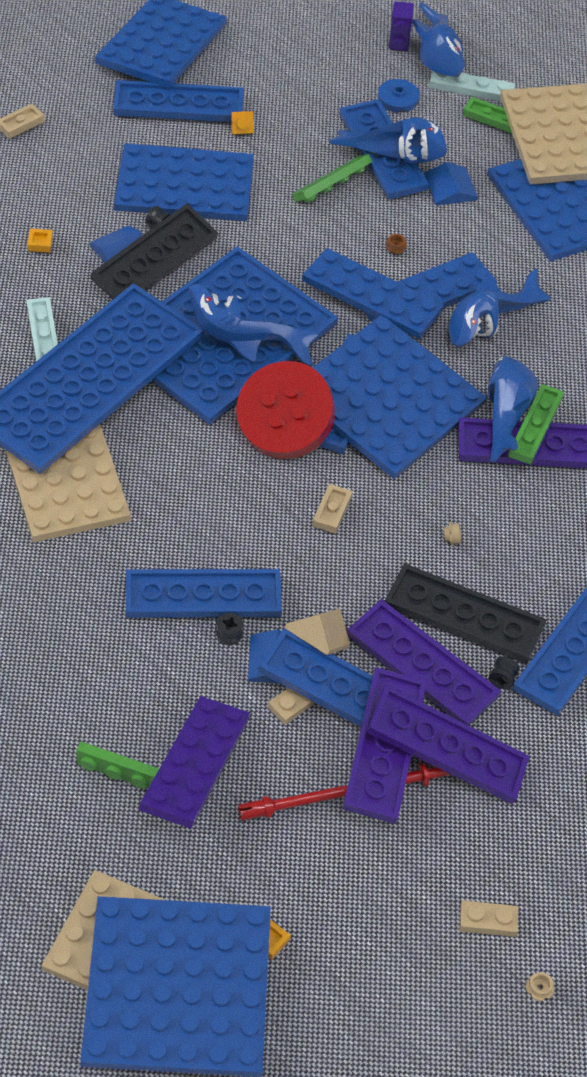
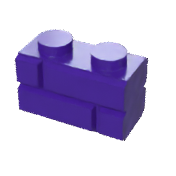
M400 1L393 3L388 49L409 51L414 11L413 3Z

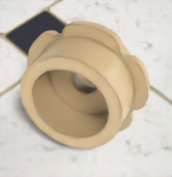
M452 521L449 522V527H444L445 541L450 542L452 546L456 543H462L460 523L452 524Z
M538 972L530 976V980L526 983V990L529 994H532L533 999L543 1001L545 998L549 999L553 996L554 982L548 974Z

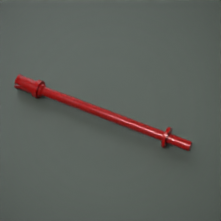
M422 762L419 763L417 771L408 772L406 784L421 781L422 785L427 787L429 786V779L452 774L438 767L426 768V765ZM347 785L276 800L263 796L261 800L243 804L239 803L238 812L241 814L239 817L241 821L262 816L271 818L272 814L277 810L345 797Z

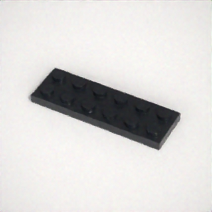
M187 203L91 272L90 278L112 300L133 283L146 291L214 241L218 236V232Z
M405 563L384 600L399 613L524 663H528L547 621L545 618Z

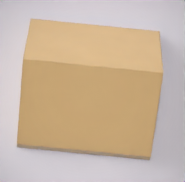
M340 608L293 621L285 626V629L326 655L347 649L350 645Z

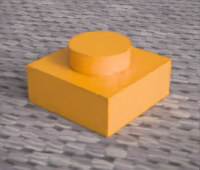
M253 111L231 112L232 134L254 133Z
M30 229L27 244L28 251L51 253L53 230Z
M271 919L268 958L273 960L290 941L291 935Z

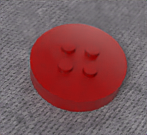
M281 361L264 366L246 381L237 400L236 413L243 434L256 450L272 458L293 459L312 452L327 438L335 420V402L327 382L315 369L300 362Z

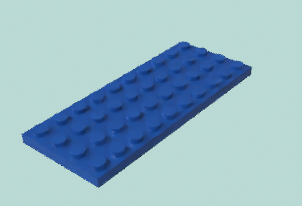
M133 283L0 390V446L41 474L204 336V330Z

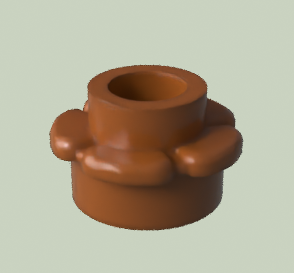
M391 234L385 242V245H387L386 249L392 254L403 253L404 249L407 248L406 239L401 234Z

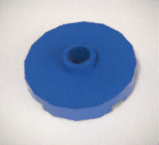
M391 79L380 85L378 88V98L383 107L389 111L399 112V110H405L407 112L414 109L419 103V90L410 81Z

